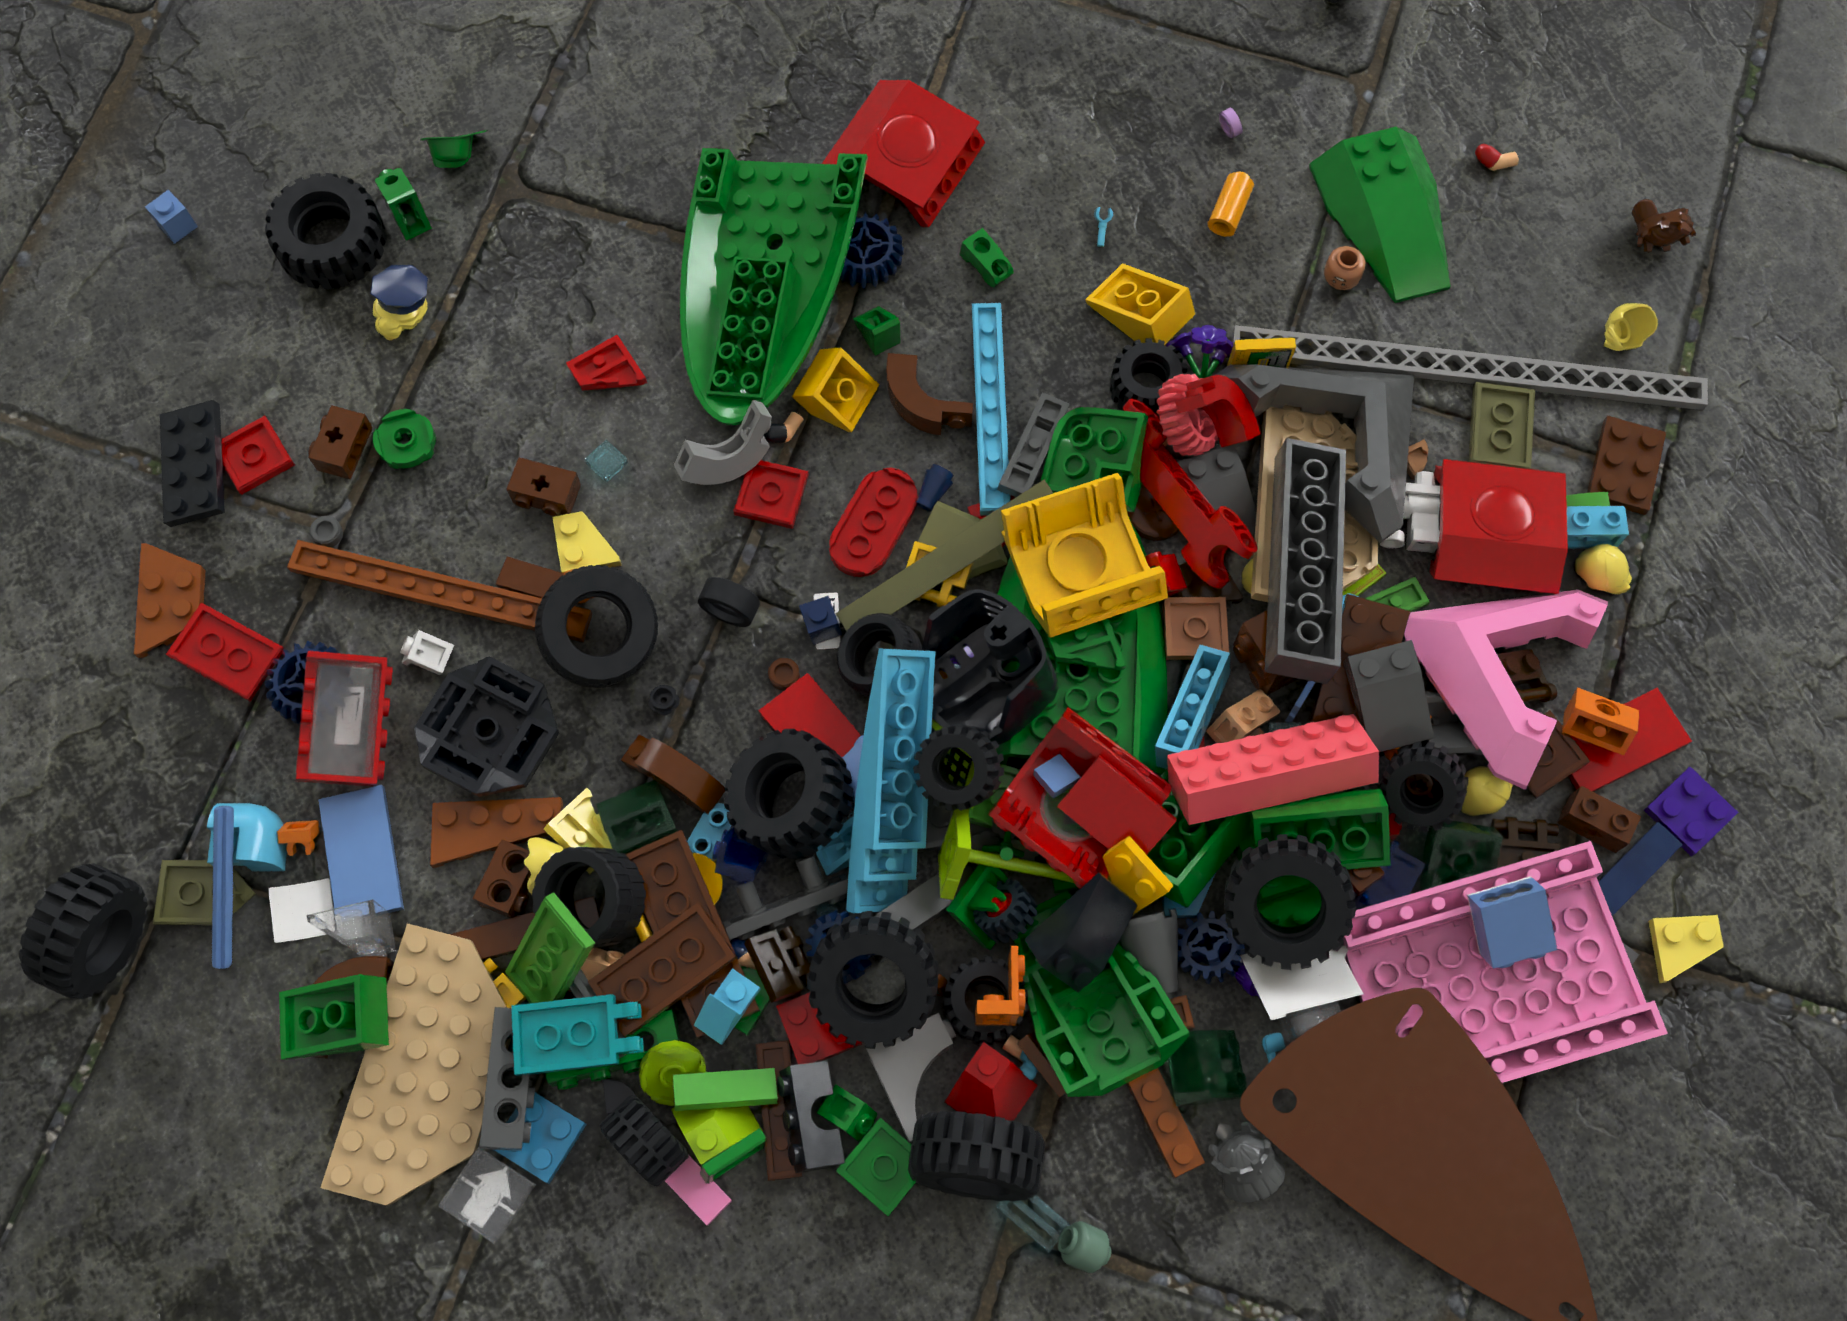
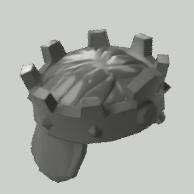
M1242 1122V1130L1231 1133L1232 1129L1229 1124L1217 1123L1214 1134L1220 1139V1142L1217 1146L1214 1144L1209 1145L1208 1152L1213 1157L1211 1164L1217 1168L1218 1175L1222 1178V1189L1225 1195L1237 1202L1252 1203L1260 1199L1264 1200L1278 1191V1188L1281 1187L1285 1180V1166L1283 1160L1274 1152L1270 1140L1260 1131L1252 1129L1249 1122Z

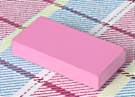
M688 1154L689 1157L665 1182L708 1226L732 1200L714 1181L709 1184L705 1183L700 1175L701 1167Z

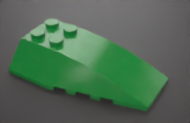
M1392 127L1344 139L1309 164L1328 214L1334 221H1338L1343 228L1342 233L1348 241L1352 240L1363 254L1365 262H1368L1373 268L1374 276L1394 303L1450 289L1437 184L1416 136L1398 127Z
M1065 891L1037 905L1038 907L1035 908L1037 916L1031 917L1034 920L1032 926L1027 924L1025 928L1028 931L1025 934H1022L1020 931L1018 933L1019 938L1014 940L1015 946H1018V955L1025 956V976H1023V980L1025 982V990L1028 992V1004L1037 1041L1067 1097L1103 1096L1162 1066L1190 1036V1033L1157 978L1150 971L1147 972L1138 963V960L1129 951L1126 952L1118 943L1104 970L1079 993L1039 964L1025 938L1072 897L1068 891Z

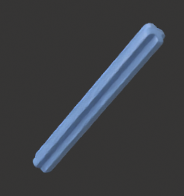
M217 806L214 809L212 966L218 969L229 968L232 964L234 809L231 806Z

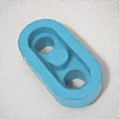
M717 803L708 815L702 814L687 841L692 853L705 855L712 861H715L734 829V826L730 825L727 819V812L729 810L725 809L724 804ZM717 814L724 816L723 821L720 823L712 821L713 817ZM700 842L708 843V847L704 851L697 850V845Z

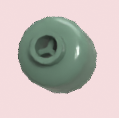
M1078 1221L1067 1226L1061 1232L1058 1249L1062 1260L1067 1265L1086 1273H1094L1108 1263L1111 1257L1110 1240L1107 1233L1102 1229L1086 1222Z

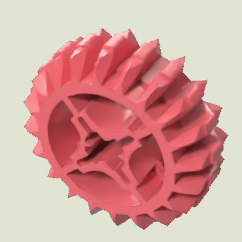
M1196 374L1176 375L1164 382L1158 392L1157 404L1159 405V410H1157V413L1160 416L1159 424L1163 428L1162 434L1167 436L1168 445H1172L1173 450L1179 452L1181 456L1202 455L1204 452L1214 448L1215 442L1218 441L1215 426L1206 411L1202 408L1178 413L1175 401L1186 397L1185 391L1188 390L1186 383L1202 379L1198 378Z

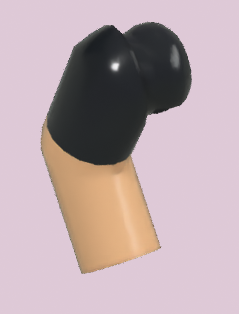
M791 412L784 423L771 424L768 432L764 433V437L769 443L789 442L804 419L798 413Z

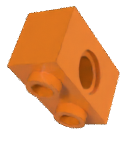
M1577 687L1564 711L1562 732L1625 755L1638 732L1639 710Z

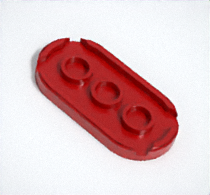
M883 468V470L869 473L861 481L829 540L831 559L834 565L843 573L854 577H865L878 572L886 564L917 508V488L907 473L896 468Z

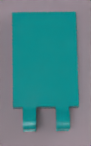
M609 994L511 1006L514 1075L521 1076L619 1065V1054L644 1052L643 1038H640V1036L618 1039L617 1020L642 1018L641 1004H638V1002L616 1004V996Z

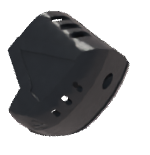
M969 590L947 605L940 607L928 617L923 646L920 651H935L932 719L942 728L958 724L974 725L979 727L978 731L988 732L991 735L988 738L991 742L996 741L998 745H1001L1032 722L1056 696L1059 689L1058 680L1052 663L1048 658L1042 638L1033 623L1008 600L986 590ZM965 647L970 648L974 655L973 658L967 655L964 650ZM952 658H956L961 666L959 669L955 668L951 661ZM1016 661L1020 663L1016 671L1011 673L1004 671V667L1009 662ZM940 671H945L948 677L943 679Z

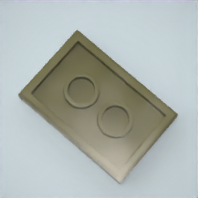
M1475 382L1472 395L1468 462L1531 469L1535 403L1534 389Z

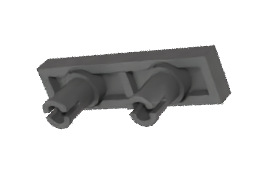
M812 854L809 856L805 855L795 861L805 886L803 890L768 904H762L752 878L736 883L734 886L744 912L723 921L729 939H747L753 936L758 928L766 925L768 928H774L785 923V918L796 913L798 916H804L815 911L818 904L826 901L829 904L844 900L847 897V876L843 873L831 879L823 880Z

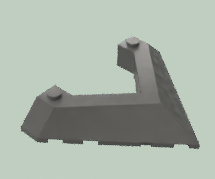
M1230 364L1215 374L1226 376L1239 386L1248 399L1255 417L1270 407L1283 409L1284 405L1301 407L1300 411L1324 415L1326 411L1342 413L1344 418L1354 419L1357 438L1355 441V462L1358 463V473L1349 478L1345 483V511L1380 543L1402 527L1414 375Z

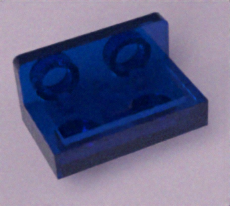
M731 826L729 830H724L721 841H716L712 860L717 861L715 873L730 876L732 880L737 882H753L765 863L768 854L750 843L738 839L739 836L734 831V826Z
M1394 840L1390 845L1391 865L1380 866L1385 872V876L1363 892L1359 902L1366 906H1372L1409 895L1426 864L1399 849L1400 843Z

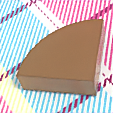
M1425 439L1409 446L1407 473L1412 480L1415 479L1417 472L1424 470L1427 463L1428 446Z

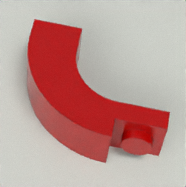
M1213 375L1186 383L1188 389L1185 391L1186 397L1175 401L1178 413L1202 408L1206 411L1215 426L1221 448L1248 441L1261 434L1255 414L1245 394L1234 381L1226 376Z

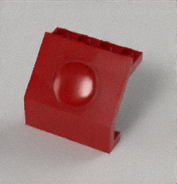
M879 80L822 164H837L839 153L867 154L868 159L864 179L900 199L921 227H930L986 142L976 129L980 123L978 120L910 80Z
M1443 459L1442 466L1436 465L1434 478L1440 483L1441 488L1440 536L1435 561L1431 560L1429 573L1437 580L1559 594L1568 551L1566 473Z

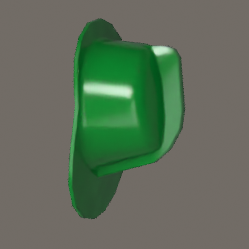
M488 130L455 137L421 138L420 141H427L435 167L457 168L467 163L471 157L473 135L487 132Z

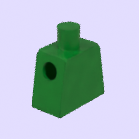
M402 169L383 170L379 177L375 179V183L405 240L407 241L432 229L418 196ZM402 204L410 205L411 211L408 214H403L400 208Z

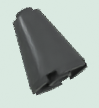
M1176 908L1168 909V916H1164V912L1160 910L1132 916L1119 943L1126 952L1129 951L1138 960V963L1147 972L1150 971L1157 978L1168 998L1172 999V992L1178 990Z

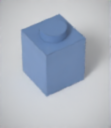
M169 190L145 206L157 226L174 244L198 227L187 209Z

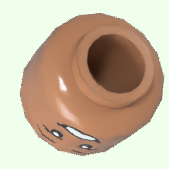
M1338 247L1332 251L1324 269L1326 281L1330 286L1339 290H1348L1355 287L1364 273L1365 258L1354 247Z

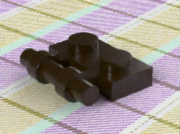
M1507 816L1504 819H1492L1491 830L1503 832L1505 835V839L1495 838L1492 841V870L1561 850V843H1549L1547 840V836H1558V824L1547 823L1544 819H1534L1533 822L1518 821L1516 817ZM1518 833L1532 834L1534 841L1518 840Z
M792 926L785 927L780 931L784 941L781 940L776 929L749 938L744 943L771 1003L800 993L804 989L800 980H803L807 989V978L811 962H808L802 949L804 944L800 936L795 935ZM788 954H791V957L796 965L795 968Z

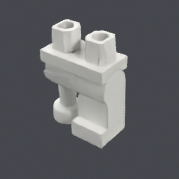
M1417 472L1415 483H1406L1403 519H1407L1406 550L1434 553L1438 547L1440 536V486L1435 485L1433 472ZM1398 530L1381 542L1380 545L1385 548L1403 547L1405 545V534L1403 531Z

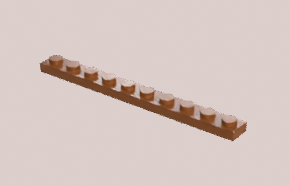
M297 540L287 566L290 572L534 631L537 610L542 598L301 540ZM576 606L571 609L566 623L569 639L584 643L593 615L591 610Z

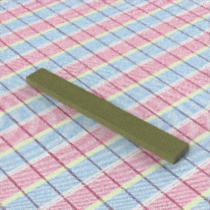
M1045 479L838 611L835 613L847 631L851 625L867 615L876 613L892 615L1004 543L1005 540L1001 531H1004L1001 510L1053 494Z

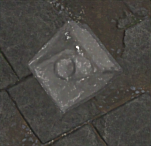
M373 899L307 915V922L361 957H387V953L396 951L391 915Z

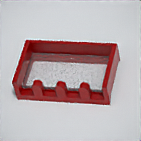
M319 651L307 652L295 782L374 787L377 785V780H383L385 761L379 760L380 748H386L387 729H382V718L389 716L390 698H384L385 685L391 686L393 667L387 666L386 657Z

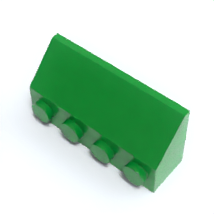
M1381 789L1330 793L1249 812L1253 849L1258 847L1259 840L1266 837L1271 842L1277 840V835L1287 834V839L1295 840L1297 835L1306 836L1308 842L1312 844L1316 840L1324 844L1326 851L1329 853L1334 852L1340 858L1341 865L1346 867V869L1391 865L1389 811Z

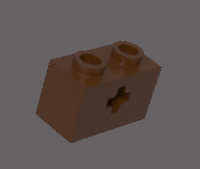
M331 405L328 414L324 415L321 420L320 432L316 441H313L309 447L308 458L318 471L351 480L373 429L366 415Z
M519 457L507 486V492L512 502L518 507L524 509L534 507L542 509L548 515L559 516L560 514L571 513L581 483L577 473L574 471Z
M1581 786L1569 796L1557 823L1617 853L1630 843L1641 816Z

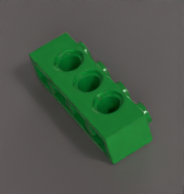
M672 1010L662 1012L629 1037L640 1036L642 1038L646 1035L653 1036L654 1044L652 1047L661 1042L681 1041L676 1015ZM648 1051L627 1054L619 1058V1065L546 1073L547 1083L552 1087L557 1086L558 1090H566L578 1086L579 1080L591 1078V1082L608 1079L611 1077L610 1072L624 1069V1073L639 1071L641 1060Z

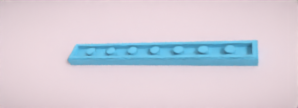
M1001 303L972 304L980 516L989 515L1010 501L1009 494L997 490L1009 464Z

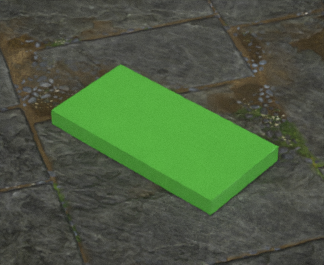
M553 892L544 897L505 973L529 1003L563 1000L594 947L595 942Z

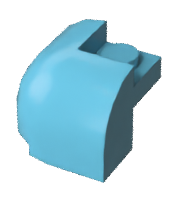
M217 803L212 808L207 823V828L211 830L207 863L213 866L214 809L217 806H231L234 809L233 866H246L251 871H285L286 847L288 843L279 844L277 831L284 824L276 813L266 806L251 803Z

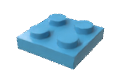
M535 1093L533 1108H526L525 1122H532L530 1143H522V1151H495L550 1184L587 1124ZM517 1109L514 1110L507 1123L516 1120L518 1117Z

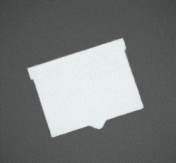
M1344 945L1338 952L1331 949L1329 951L1330 958L1322 963L1317 958L1311 960V967L1301 969L1300 963L1291 964V970L1281 969V963L1273 962V965L1270 967L1261 963L1259 955H1256L1254 958L1248 954L1240 955L1271 1020L1286 1017L1287 1013L1363 995L1345 960L1348 949Z

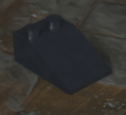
M1098 872L1028 935L1025 941L1043 968L1079 993L1104 970L1138 905L1131 897Z

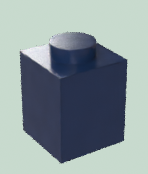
M829 595L799 606L813 645L842 635Z

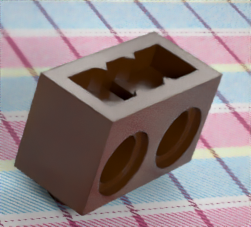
M501 840L472 899L479 906L508 918L516 917L517 913H522L529 899L527 883L531 872L525 866L520 872L512 873L511 867L517 860L526 859L529 856V850ZM504 889H510L511 895L509 899L502 903L497 902L498 893Z

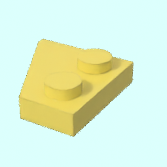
M583 511L552 517L561 573L588 565H606L610 568L621 566V560L617 553Z
M588 788L545 826L544 830L564 849L569 847L614 849L609 835L604 831V823L600 813L596 814L590 801L592 794ZM589 867L586 871L591 874L594 869Z
M1718 915L1653 918L1649 920L1659 983L1671 980L1724 947Z

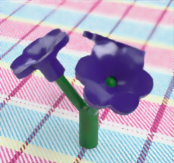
M1204 325L1201 328L1195 327L1188 333L1178 335L1165 346L1169 347L1170 344L1176 348L1175 352L1179 351L1193 373L1198 378L1203 379L1210 377L1218 364L1221 365L1225 358L1230 357L1234 343L1227 339V332L1224 329H1216L1212 325ZM1193 342L1202 344L1203 361L1201 372L1192 357L1193 351L1189 346ZM1214 349L1216 352L1212 357L1213 362L1208 368L1210 353Z

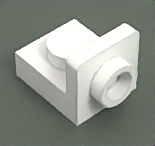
M418 630L413 637L407 636L400 651L401 654L405 655L402 664L408 666L412 663L441 675L454 645Z

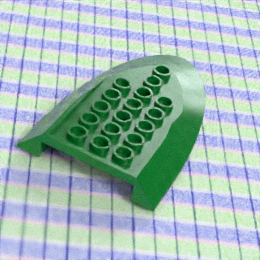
M702 148L684 240L680 285V324L686 369L694 393L703 408L720 423L730 426L741 424L752 400L762 402L766 408L769 407L791 382L808 355L832 302L848 253L865 175L867 154L839 153L837 164L739 161L736 160L730 149ZM782 239L783 243L778 249H770V245L774 240Z
M1132 525L1138 542L1140 544V547L1142 549V552L1144 556H1147L1142 545V542L1140 540L1139 534L1136 531L1135 527ZM1010 556L997 595L1011 602L1033 623L1039 632L1048 658L1054 668L1059 689L1052 702L1032 722L1010 740L996 748L998 755L1003 754L1004 761H1001L1000 764L1007 765L1009 757L1028 759L1067 707H1069L1150 770L1161 776L1166 769L1158 767L1156 764L1155 745L1167 720V668L1159 602L1108 618L1126 663L1124 670L1118 671L1083 665L1086 668L1087 674L1082 677H1076L1070 672L1069 667L1072 665L1071 663L1054 660L1044 633L1045 630L1032 613ZM1016 661L1009 662L1004 667V671L1008 673L1014 672L1019 668L1020 663Z

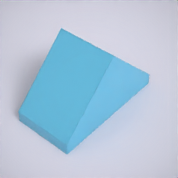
M853 817L843 824L844 826L839 833L834 832L830 843L825 847L822 845L817 847L816 855L827 876L849 866Z

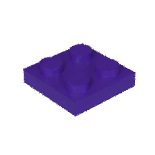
M1688 767L1644 809L1656 823L1659 822L1683 844L1681 847L1691 857L1739 813L1692 767Z

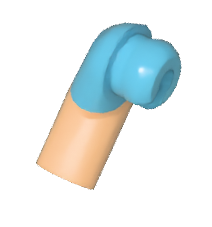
M1010 1035L1002 1049L1023 1062L1020 1070L1029 1080H1033L1039 1071L1017 1044L1020 1040Z

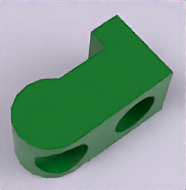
M983 228L962 242L959 255L966 263L970 262L977 269L989 286L996 287L1014 274L1013 267L1003 251Z

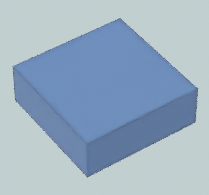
M1061 754L1034 769L1033 776L1053 799L1073 787L1080 779V776Z

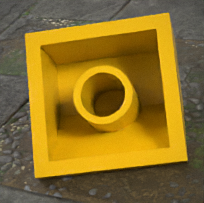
M841 347L820 349L792 397L811 415L847 432H852L880 384Z

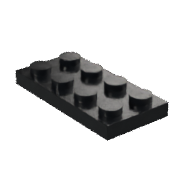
M210 400L160 414L163 523L173 527L225 513L220 404Z

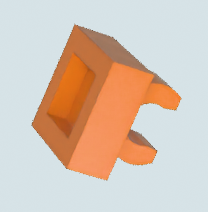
M319 820L286 822L277 831L279 844L288 843L286 850L289 856H293L297 852L296 843H301L305 846L306 855H310L314 851L315 843L313 839L320 833Z

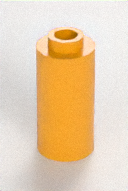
M1233 172L1227 176L1208 221L1209 229L1215 234L1224 237L1234 235L1254 188V182L1248 174Z

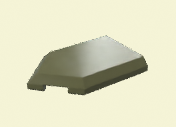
M937 501L918 542L938 548L981 519ZM1002 545L997 546L974 561L969 579L1008 564Z
M162 860L153 918L154 925H212L213 866L207 863L208 860ZM233 868L234 914L256 893Z

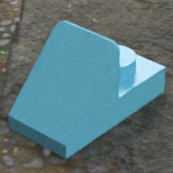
M732 968L715 994L712 995L710 993L694 1026L722 1045L761 988Z

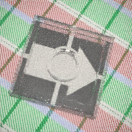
M478 1147L439 1204V1207L493 1244H497L536 1184L486 1150Z

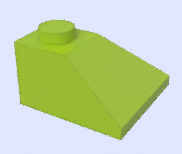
M749 1106L675 1111V1108L671 1109L701 1166L757 1129H761Z

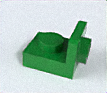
M836 1084L833 1087V1095L827 1097L817 1111L821 1117L849 1134L858 1142L873 1127L874 1120L877 1117V1112L869 1105Z

